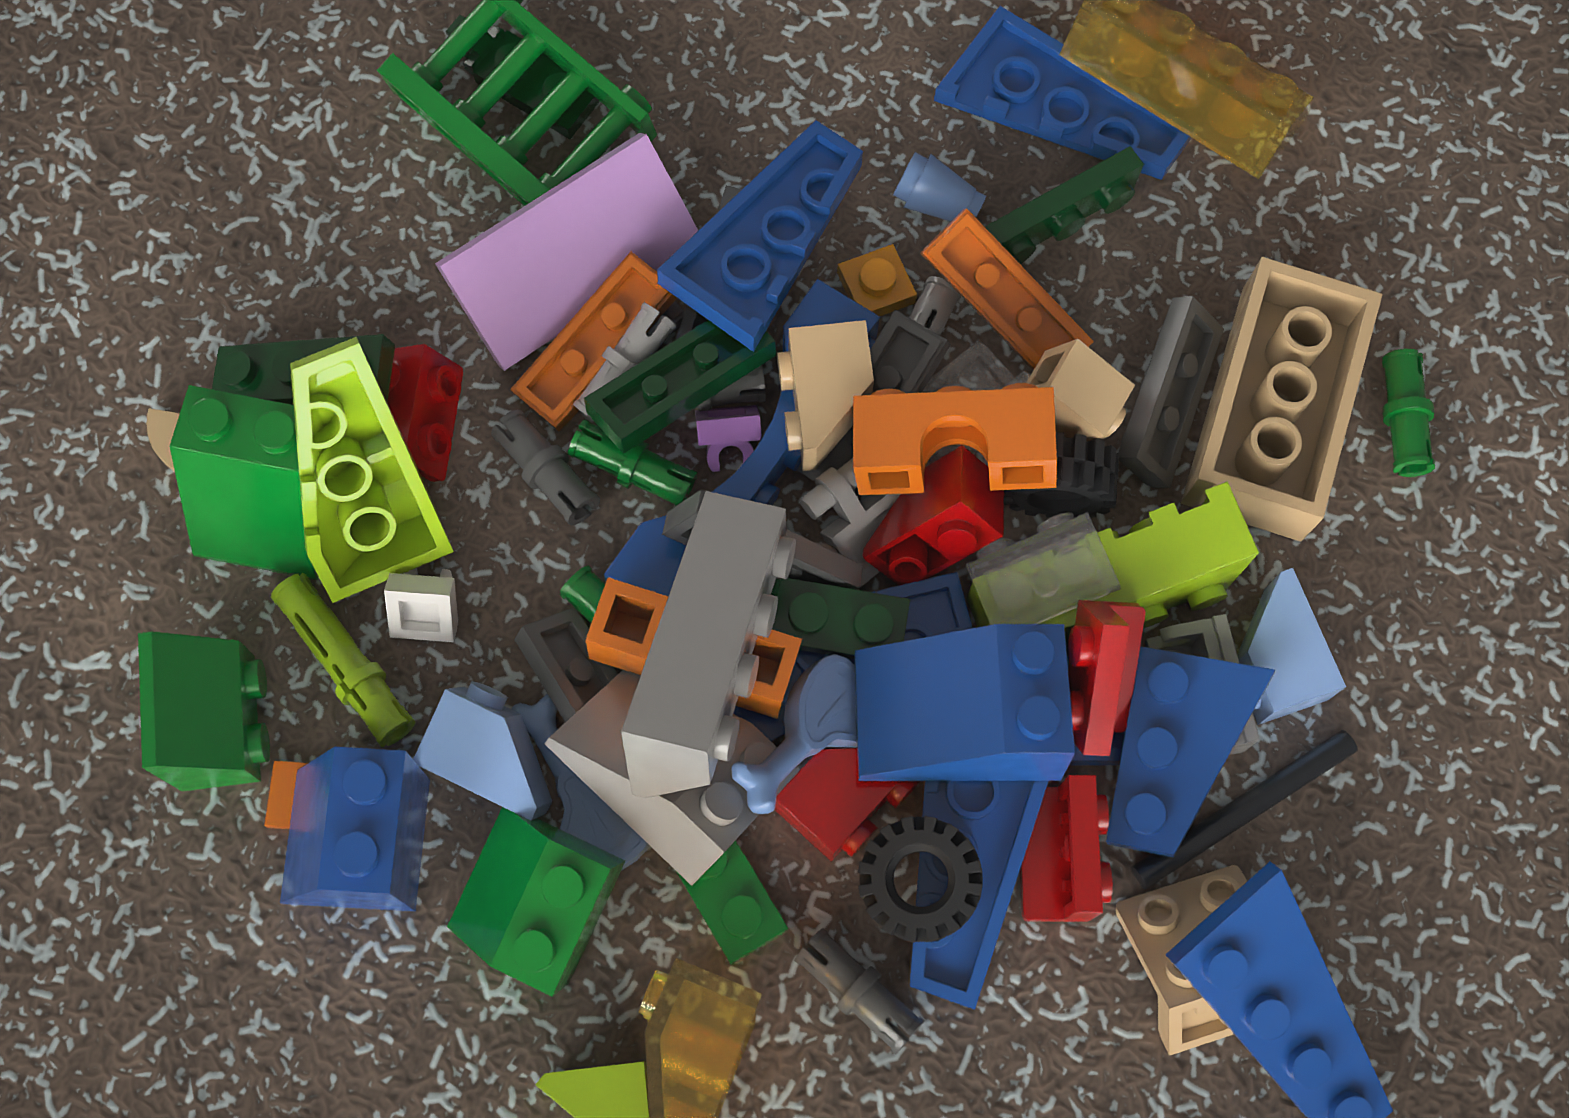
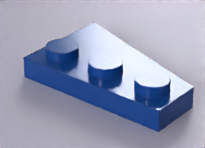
M1141 647L1106 843L1108 845L1169 857L1175 856L1228 756L1246 727L1251 714L1269 685L1275 669Z

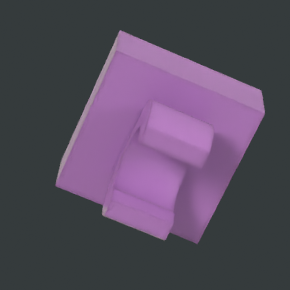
M756 405L715 408L709 411L695 410L699 446L708 445L706 451L707 462L712 472L720 471L719 453L723 448L727 446L738 447L742 451L744 463L754 452L750 441L762 439L760 414Z

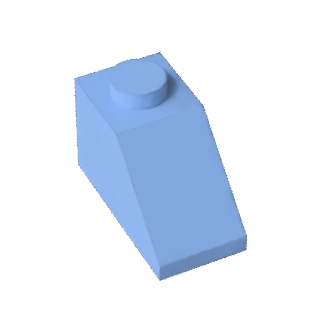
M1290 568L1280 572L1265 588L1237 654L1240 664L1275 669L1269 685L1253 711L1258 725L1328 701L1346 687L1294 569Z
M474 681L470 683L468 688L445 689L413 758L417 765L526 819L533 820L546 814L552 799L522 715L504 706L508 697L494 688Z

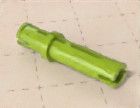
M302 573L300 576L299 574H294L279 583L272 591L271 599L283 614L287 616L305 644L329 673L337 686L335 694L344 705H351L381 747H384L386 744L390 746L406 736L415 726L416 722L385 683L386 673L377 662H370L354 643L353 638L319 596L306 574Z

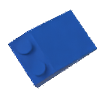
M993 624L855 650L858 781L1062 780L1075 754L1064 624Z

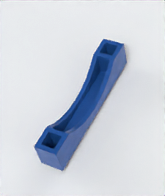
M817 279L783 326L782 350L783 352L788 351L789 328L866 320L869 347L871 349L877 338L880 316ZM793 390L781 392L773 420L757 448L733 476L714 489L713 493L773 506L780 492V488L776 487L775 483L787 467L796 471L802 462L800 450L788 451L784 412L795 411ZM666 515L640 523L604 573L605 581L609 577L669 596L686 545L662 535Z

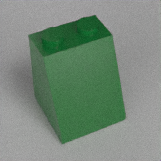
M189 385L169 447L192 554L196 557L287 575L299 574L300 576L302 573H305L309 579L318 580L319 576L305 548L294 405Z

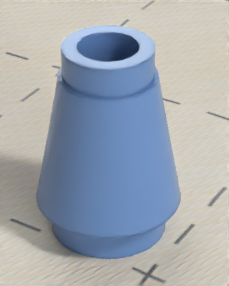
M914 152L893 196L905 201L903 208L950 222L966 208L977 217L986 198V195L976 191V188L934 155L930 154L926 158Z

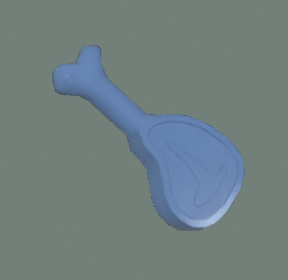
M833 654L810 665L799 676L789 693L784 715L785 740L760 764H749L739 761L732 765L733 780L746 789L748 807L753 813L768 814L776 808V795L779 784L806 757L819 753L825 747L837 749L857 748L855 665L847 658Z
M546 694L532 706L522 703L514 705L512 710L522 715L528 734L534 739L555 777L557 793L564 808L560 830L625 860L622 870L637 861L646 852L649 844L544 744L558 730L556 726V713L558 710L549 695Z

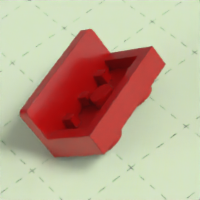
M426 344L395 348L388 405L421 476L431 482L444 481L452 447V437L462 387L463 368Z
M1078 600L1075 626L1071 629L1068 641V677L1074 744L1083 755L1110 756L1113 732L1122 733L1126 731L1146 614L1145 609L1138 603Z
M1068 775L1058 787H1046L1020 868L1022 918L1027 922H1089L1103 913V903L1111 902L1113 890L1112 870L1108 861H1100L1099 835H1106L1108 831L1109 808L1106 795L1097 794L1096 775Z

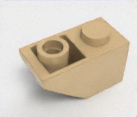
M866 320L789 328L788 351L777 352L781 391L793 390L795 411L784 412L788 451L800 450L803 471L816 470L853 426V396L872 394L874 377Z
M1079 339L1046 350L1026 382L1038 388L1054 387L1056 432H1064V437L1073 438L1075 434L1087 435L1086 441L1088 442L1096 438L1105 439L1116 431L1126 415V409L1123 406L1135 384Z

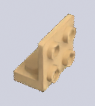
M1236 865L1119 901L1116 904L1117 918L1158 994V1031L1169 1056L1233 1035V1032L1165 954L1247 882L1241 869Z

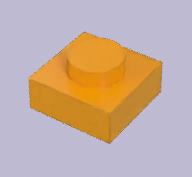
M894 244L838 264L837 274L848 298L876 315L883 316L894 310H899L916 303L917 293Z

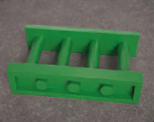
M481 0L423 64L417 61L410 68L392 53L377 69V72L394 94L523 206H526L598 160L628 127H631L636 133L647 134L651 142L654 140L657 133L649 116L652 107L636 89L629 84H625L620 90L520 4L524 0ZM500 17L503 18L524 37L465 101L459 98L452 105L439 93L444 87L441 80ZM544 53L567 74L508 138L501 135L495 142L481 130L486 124L483 117L538 57ZM586 89L610 111L551 175L544 172L538 179L524 167L529 160L526 157L527 152Z

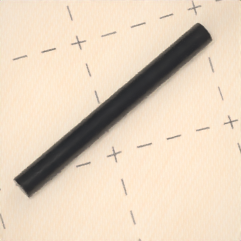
M1339 731L1190 828L1174 857L1151 853L1131 866V872L1142 888L1148 889L1356 753L1358 748L1354 739L1346 731Z

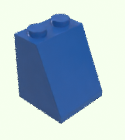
M333 747L297 770L280 897L281 904L416 911L430 779L407 751Z

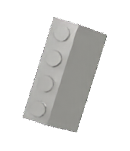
M709 491L705 492L621 730L632 795L648 798L710 785L718 759L730 761L736 745L740 723L739 718L732 717L738 696L745 698L751 696L759 666V656L752 655L757 637L763 636L768 638L771 633L778 605V597L771 595L776 577L788 578L794 559L796 539L786 537L785 508Z

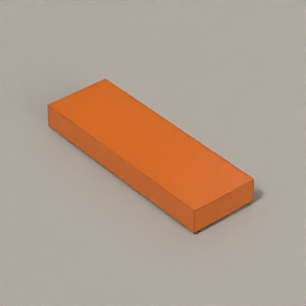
M967 208L963 209L920 252L1032 370L1035 369L1046 350L1075 339H1079L1088 347L1094 342Z
M631 251L510 390L557 431H560L579 411L573 403L579 399L606 361L601 355L608 346L613 349L640 311L643 302L660 312L646 331L647 333L677 297L658 285L657 272Z

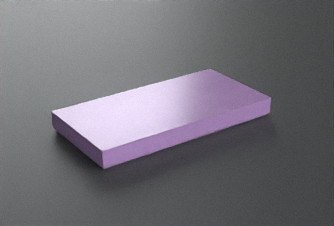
M638 133L436 262L435 265L498 366L505 371L555 338L631 251L657 271L665 261L698 231V228L647 134Z

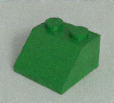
M153 631L138 633L142 768L180 791L261 782L260 763L268 762L270 759L268 729L265 723H258L257 699L265 698L267 694V677L263 661L255 659V655L239 640Z
M502 807L447 927L490 967L553 997L569 984L625 860L538 818L529 820Z

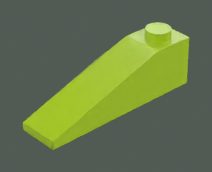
M357 337L290 363L305 548L332 603L386 581L389 573L403 574L453 553L454 551L436 507Z

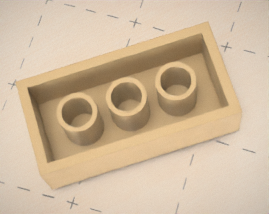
M1261 257L1242 289L1181 504L1194 508L1199 507L1207 498L1205 490L1228 481L1247 525L1302 542L1325 515L1382 293Z

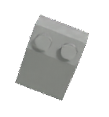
M622 670L554 732L544 744L692 886L759 815L753 813L748 807L746 789L733 780L732 765L739 761L749 764H760L777 747L752 723L733 714L732 717L739 718L740 721L736 745L729 762L718 759L710 785L648 798L632 795L621 730L641 675ZM797 766L779 784L777 795L800 771Z

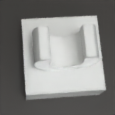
M417 568L403 574L389 573L384 595L390 638L454 642L457 632L458 615L455 580L452 578L451 571L442 569L440 577L418 575Z

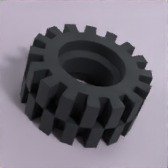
M1056 432V488L1004 490V505L1010 504L1009 508L1016 512L1025 510V515L1036 516L1040 513L1046 514L1047 518L1065 516L1066 520H1077L1078 515H1082L1087 519L1096 517L1097 513L1105 515L1110 512V508L1114 509L1116 506L1119 453H1116V448L1112 445L1105 446V441L1098 438L1088 442L1086 441L1087 435L1075 434L1073 438L1064 437V432Z
M928 816L901 818L900 821L893 824L889 823L879 830L880 833L873 840H870L864 849L866 851L858 868L860 898L863 899L867 908L865 910L872 920L874 919L882 927L881 929L890 935H895L910 942H932L952 935L959 930L976 910L983 886L981 863L969 839L950 823ZM914 852H928L937 856L945 865L948 873V886L944 895L939 901L930 906L918 907L905 902L895 888L894 873L897 865L905 856Z

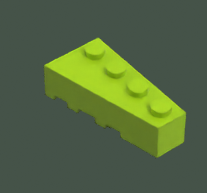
M1227 481L1205 490L1207 498L1199 507L1179 514L1175 503H1171L1148 512L1149 518L1135 524L1129 529V534L1120 537L1118 532L1112 531L1111 528L1087 536L1086 539L1070 548L1071 557L1064 560L1060 559L1057 551L1052 550L975 580L966 599L977 627L993 624H1064L1065 641L1068 643L1071 629L1075 626L1078 600L1138 603L1146 611L1144 629L1168 618L1169 614L1166 609L1188 602L1191 610L1195 611L1212 606L1227 598L1226 589L1259 554V551Z

